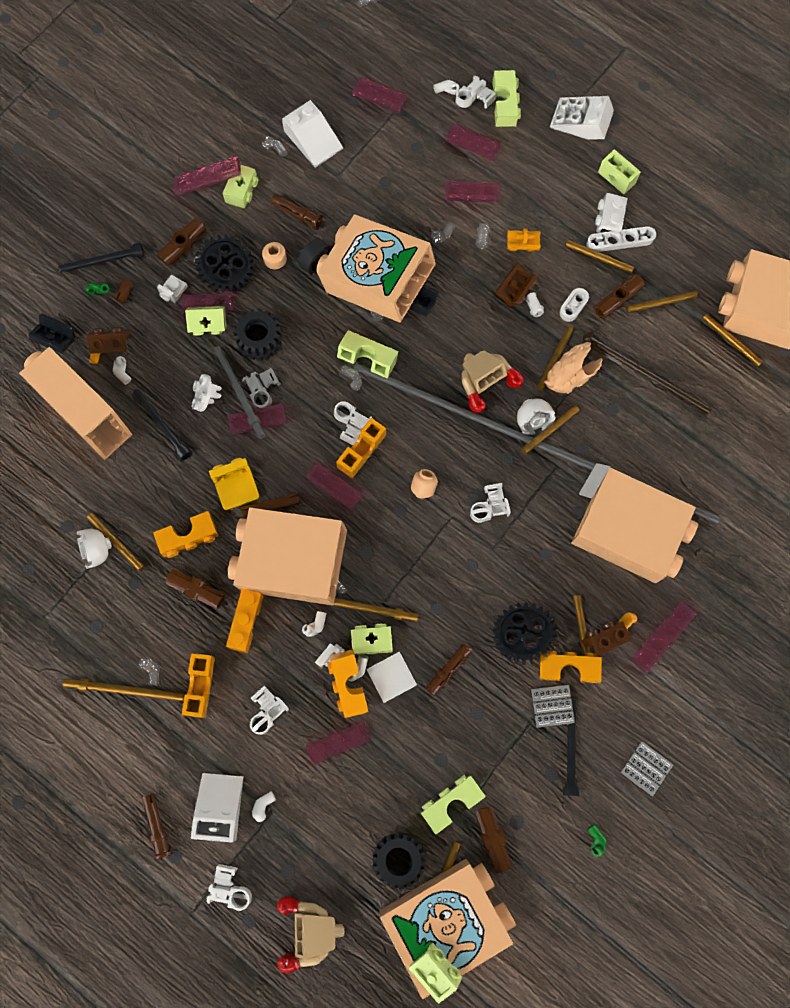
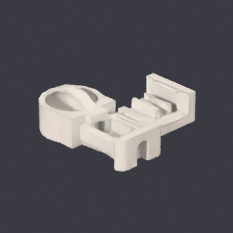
M473 76V82L468 87L463 86L456 92V104L466 108L476 98H480L485 103L484 108L487 109L496 100V92L486 87V81H480L478 76ZM461 96H467L465 100L459 98Z
M339 402L335 406L334 417L336 420L345 423L346 427H348L346 431L341 433L340 439L354 445L361 429L370 418L356 412V408L348 402ZM346 407L350 411V415L342 413L338 408Z
M502 483L485 486L484 491L488 493L489 499H487V502L475 503L470 510L471 519L477 523L491 520L492 516L507 514L508 517L511 511L508 499H504ZM487 512V516L482 519L476 518L474 514Z
M265 686L251 697L255 703L258 702L261 705V711L250 721L251 730L259 735L267 733L274 725L273 721L285 710L289 711V708L279 697H276L277 701L274 700L275 697ZM258 717H264L253 727L254 721ZM268 721V726L265 731H256L263 723Z
M221 864L216 867L214 882L209 886L208 890L210 892L207 896L208 904L212 901L227 903V908L242 911L251 903L252 894L250 890L246 887L233 886V882H231L237 867ZM241 891V892H244L245 894H239V893H236V892ZM234 898L245 899L247 904L244 906L237 905Z

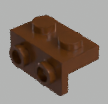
M515 264L495 293L509 306L520 305L524 301V295L527 291L534 287V281L538 276L535 274L530 276L520 265Z
M123 327L111 328L112 331H105L104 328L93 329V332L87 335L89 353L126 352V340L130 337L129 330H123Z
M611 621L602 625L603 630L599 632L597 629L586 634L587 638L581 640L584 648L593 645L597 655L600 656L630 641L632 638L623 621L616 624Z

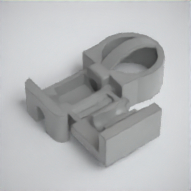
M270 368L259 375L257 372H253L251 377L248 378L246 376L242 379L245 385L248 384L252 392L250 397L254 406L259 410L268 409L272 404V398L265 388H269L270 384L281 385L273 369ZM262 395H267V402H265ZM258 397L263 405L256 404V400Z

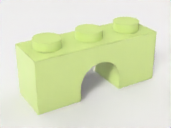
M515 70L494 71L493 91L496 92V97L506 99L504 101H496L494 111L495 127L516 126L517 120L521 117V108H518L517 105L520 101V94L516 91L519 80L515 77Z
M349 330L340 342L337 353L338 358L352 364L360 357L371 359V372L385 378L389 377L398 356V351Z
M465 775L461 776L455 781V787L451 790L447 787L438 794L440 796L439 799L435 802L431 799L422 806L423 811L420 813L435 834L452 823L447 814V806L451 801L461 800L470 809L486 797L471 776L467 778Z

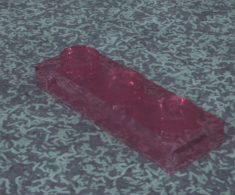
M359 77L353 89V95L397 113L401 112L407 100V95Z
M453 124L446 137L447 142L491 161H494L501 147V143L456 124Z
M446 181L445 201L498 202L499 183Z
M283 404L253 410L261 421L262 429L287 424ZM246 412L227 415L232 435L254 431V428H251L248 423Z
M318 462L306 476L307 480L351 511H353L363 497L361 492Z
M362 722L306 745V749L312 764L315 765L364 744L369 739Z

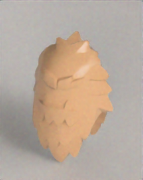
M591 342L574 346L564 353L559 362L554 364L548 372V380L544 381L549 389L558 393H571L575 387L584 385L589 378L597 373L602 366V358L596 361L593 360L582 367L584 358L591 350Z

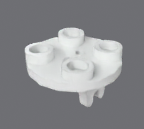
M207 374L201 375L199 381L195 380L193 384L195 398L192 402V409L200 412L204 411L208 404L214 403V400L210 398L221 397V394L216 393V391H220L222 388L211 384V378Z

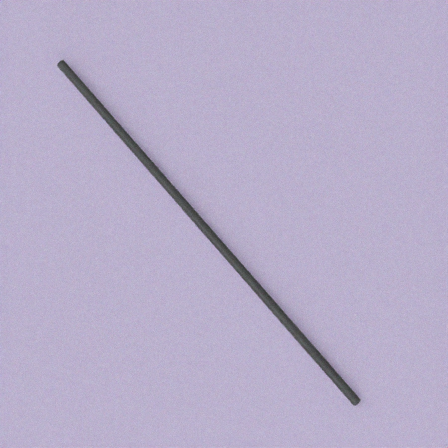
M358 363L355 364L354 370L518 440L529 443L534 439L531 436L394 378H385L375 374L368 367ZM541 442L536 446L589 470H593L596 465L545 442ZM698 507L695 508L693 513L717 524L721 519L720 516Z

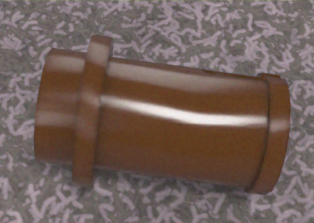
M123 279L119 283L120 288L114 300L125 304L130 291L134 288L131 281Z

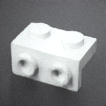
M606 193L604 199H600L598 204L600 213L595 220V225H597L596 232L600 233L603 228L620 233L627 204L626 197Z

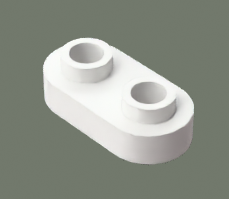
M574 289L560 309V316L563 320L569 322L575 320L589 300V294L585 289Z

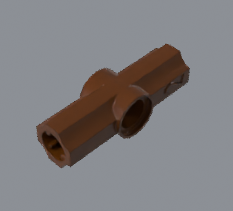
M194 218L182 231H176L172 235V240L157 254V257L164 265L169 267L182 254H186L191 250V245L206 231V227L201 221Z
M633 274L624 283L616 286L613 292L594 306L597 316L605 319L616 309L622 307L627 300L645 286L643 279L639 275Z
M172 569L166 577L165 584L183 592L185 596L197 602L201 601L218 610L224 601L225 594L207 586V583L196 577H189L175 569Z
M492 806L476 810L475 814L482 832V841L486 851L489 852L495 873L513 868L505 846L507 844L503 831L498 826Z

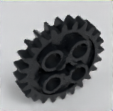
M226 234L224 239H221V236L218 235L217 240L211 236L210 243L205 240L204 246L200 245V251L196 252V257L198 258H195V264L198 265L195 266V271H199L198 278L203 277L202 283L209 282L208 288L215 286V292L219 288H221L222 293L225 292V289L232 293V288L239 291V285L245 287V281L250 282L249 276H253L252 270L255 265L252 264L254 257H249L251 250L246 251L247 245L241 246V240L235 242L234 236L231 240L228 239ZM221 250H228L229 253L223 254ZM213 260L216 264L210 265L207 261ZM239 263L242 267L237 268L233 264ZM220 274H226L228 278L224 279L220 277Z
M525 602L524 607L517 603V608L514 609L510 605L509 612L503 610L504 616L498 615L499 622H494L496 629H493V635L496 636L493 637V640L496 642V649H501V655L507 654L506 658L508 661L513 657L515 664L522 660V664L525 665L526 660H529L532 665L533 659L536 658L541 662V655L547 658V650L553 651L552 645H556L555 638L558 637V633L555 631L557 630V625L553 624L554 617H549V611L543 613V606L536 609L535 603L531 607H528L527 602ZM516 620H523L521 624L514 623ZM535 625L542 626L540 629H534L533 627ZM510 637L517 638V640L513 642L508 641ZM528 643H536L534 647L527 646Z

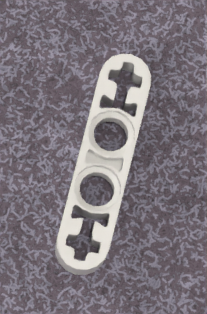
M640 227L621 230L620 233L615 231L594 233L589 236L586 246L597 252L647 246L653 243L656 231L652 227ZM632 235L634 237V241H627L625 236ZM614 237L617 243H609L608 238Z

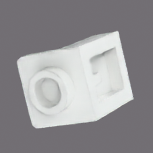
M171 275L163 286L159 284L157 289L162 299L176 303L188 286L182 280Z
M330 643L315 663L320 668L328 667L327 662H331L330 655L344 652L345 650L338 644L333 646Z

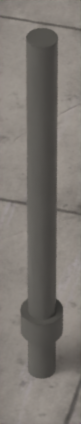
M216 346L214 350L248 416L250 427L254 428L259 439L264 438L265 433L260 425L261 421L258 415H255L221 346Z

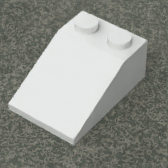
M311 100L282 118L284 132L315 168L343 149L326 119Z

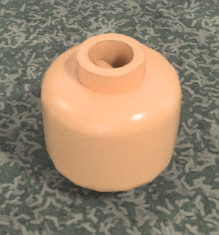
M277 242L266 244L262 251L264 263L270 269L282 268L287 260L285 248Z
M422 469L415 473L411 483V491L418 498H429L434 495L438 479L432 471Z

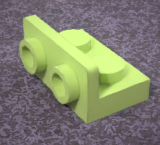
M433 943L409 967V970L438 1004L456 991L462 980L459 970L446 959L442 950Z

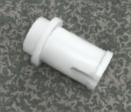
M536 293L528 294L525 300L531 309L530 314L534 317L541 316L544 313V307L540 305Z

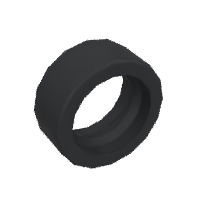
M321 238L311 240L300 253L298 265L308 274L317 272L318 261L324 254L329 255L331 252L330 246Z

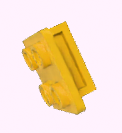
M236 458L230 464H220L209 471L224 510L228 511L259 499L260 495L246 458Z

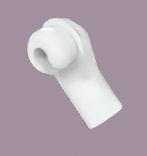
M446 80L433 86L435 93L446 91L454 95L460 89L459 85L451 80Z
M119 356L114 361L113 374L126 385L131 381V377L125 373L126 359Z
M317 611L315 622L303 626V634L312 637L320 633L324 627L326 613Z
M363 654L358 656L357 666L359 674L350 676L347 679L349 682L357 680L364 675L368 656Z
M272 791L255 801L252 816L257 822H262L266 818V806L276 800Z

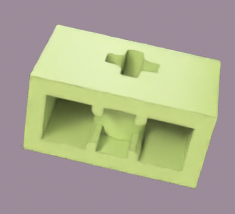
M615 149L602 160L598 171L599 174L623 194L636 184L641 173Z
M237 163L234 164L223 191L225 203L246 208L247 203L251 202L253 188H256L258 184L255 169Z
M225 306L188 307L185 310L187 332H193V335H203L204 332L222 334V331H225L227 328ZM205 317H207V320H211L208 325H206V322H202Z
M376 624L375 628H367L366 625L355 626V629L351 630L352 649L355 655L393 652L391 627H387L386 624ZM371 634L374 638H378V640H374V644H370L368 640L366 641Z

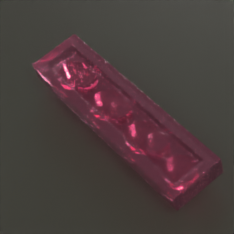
M236 156L174 177L175 194L179 196L241 175L240 159Z
M679 602L630 660L647 673L697 614L685 603Z

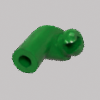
M92 282L85 289L92 296L95 292L97 294L107 293L109 286Z
M593 824L587 829L593 837L591 853L595 857H600L605 852L607 840L597 825Z

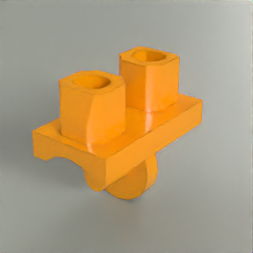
M523 228V231L508 230L507 249L510 251L527 250L528 252L540 250V231H528L527 228Z

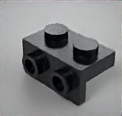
M423 284L409 309L427 317L435 306L439 291Z
M41 313L39 315V324L29 333V340L47 348L50 347L52 350L62 354L74 342V328Z

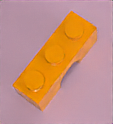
M370 418L360 431V435L351 448L347 447L336 461L337 468L353 479L385 438L386 428L373 418Z
M209 511L190 518L192 530L186 536H178L172 525L153 532L160 554L164 557L172 558L177 556L178 552L186 549V551L195 549L200 543L204 542L206 544L214 541L215 537H218L219 534Z
M246 589L241 590L226 644L228 649L249 653L253 638L254 622L256 616L259 615L264 597L261 593Z
M354 650L330 655L331 662H327L329 673L334 674L335 677L332 685L334 693H339L340 700H337L339 712H343L345 718L367 713L368 707L363 687L352 689L346 685V681L350 676L359 674Z
M547 651V658L541 655L540 680L560 681L561 670L566 666H574L580 672V682L601 683L602 657H597L596 653H585V656H577L576 652H565V655H557L556 651Z
M191 653L188 670L190 684L188 692L184 696L182 715L206 718L215 662L213 656Z

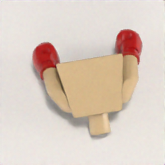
M481 351L475 356L469 353L464 357L462 385L468 395L469 407L473 412L480 413L485 409V402L478 394L505 376L507 378V386L513 389L520 388L524 382L523 375L514 367H511L502 355Z
M284 896L277 902V910L281 914L296 912L295 952L285 953L278 959L277 965L279 970L283 973H290L297 969H302V967L318 965L328 955L329 951L335 949V938L344 936L343 924H335L334 917L328 916L327 911L315 903L302 902L291 896Z

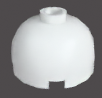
M528 399L518 410L517 422L524 434L532 435L536 434L534 430L542 427V431L555 421L556 417L554 410L548 402L542 399Z
M92 528L77 531V535L81 536V538H77L82 560L86 558L88 562L85 564V567L89 569L102 564L108 557V549H111L109 537L105 538L102 532Z

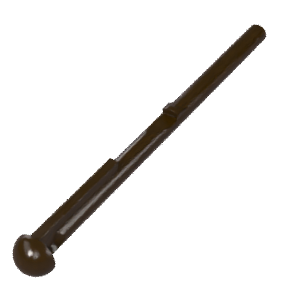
M593 332L584 334L583 343L591 342L590 347L620 366L625 364L641 375L650 378L652 383L660 385L704 413H710L711 407L592 336Z

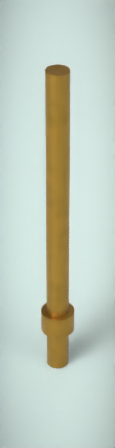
M338 598L334 600V606L391 616L401 621L402 619L418 621L419 614L406 612L401 608L391 609Z
M64 679L63 682L64 687L78 688L79 691L86 692L88 690L175 701H184L185 696L184 693L90 682L89 679Z

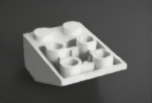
M609 96L560 98L550 127L585 139H605L614 112Z
M202 773L193 817L191 839L222 842L236 841L243 776Z

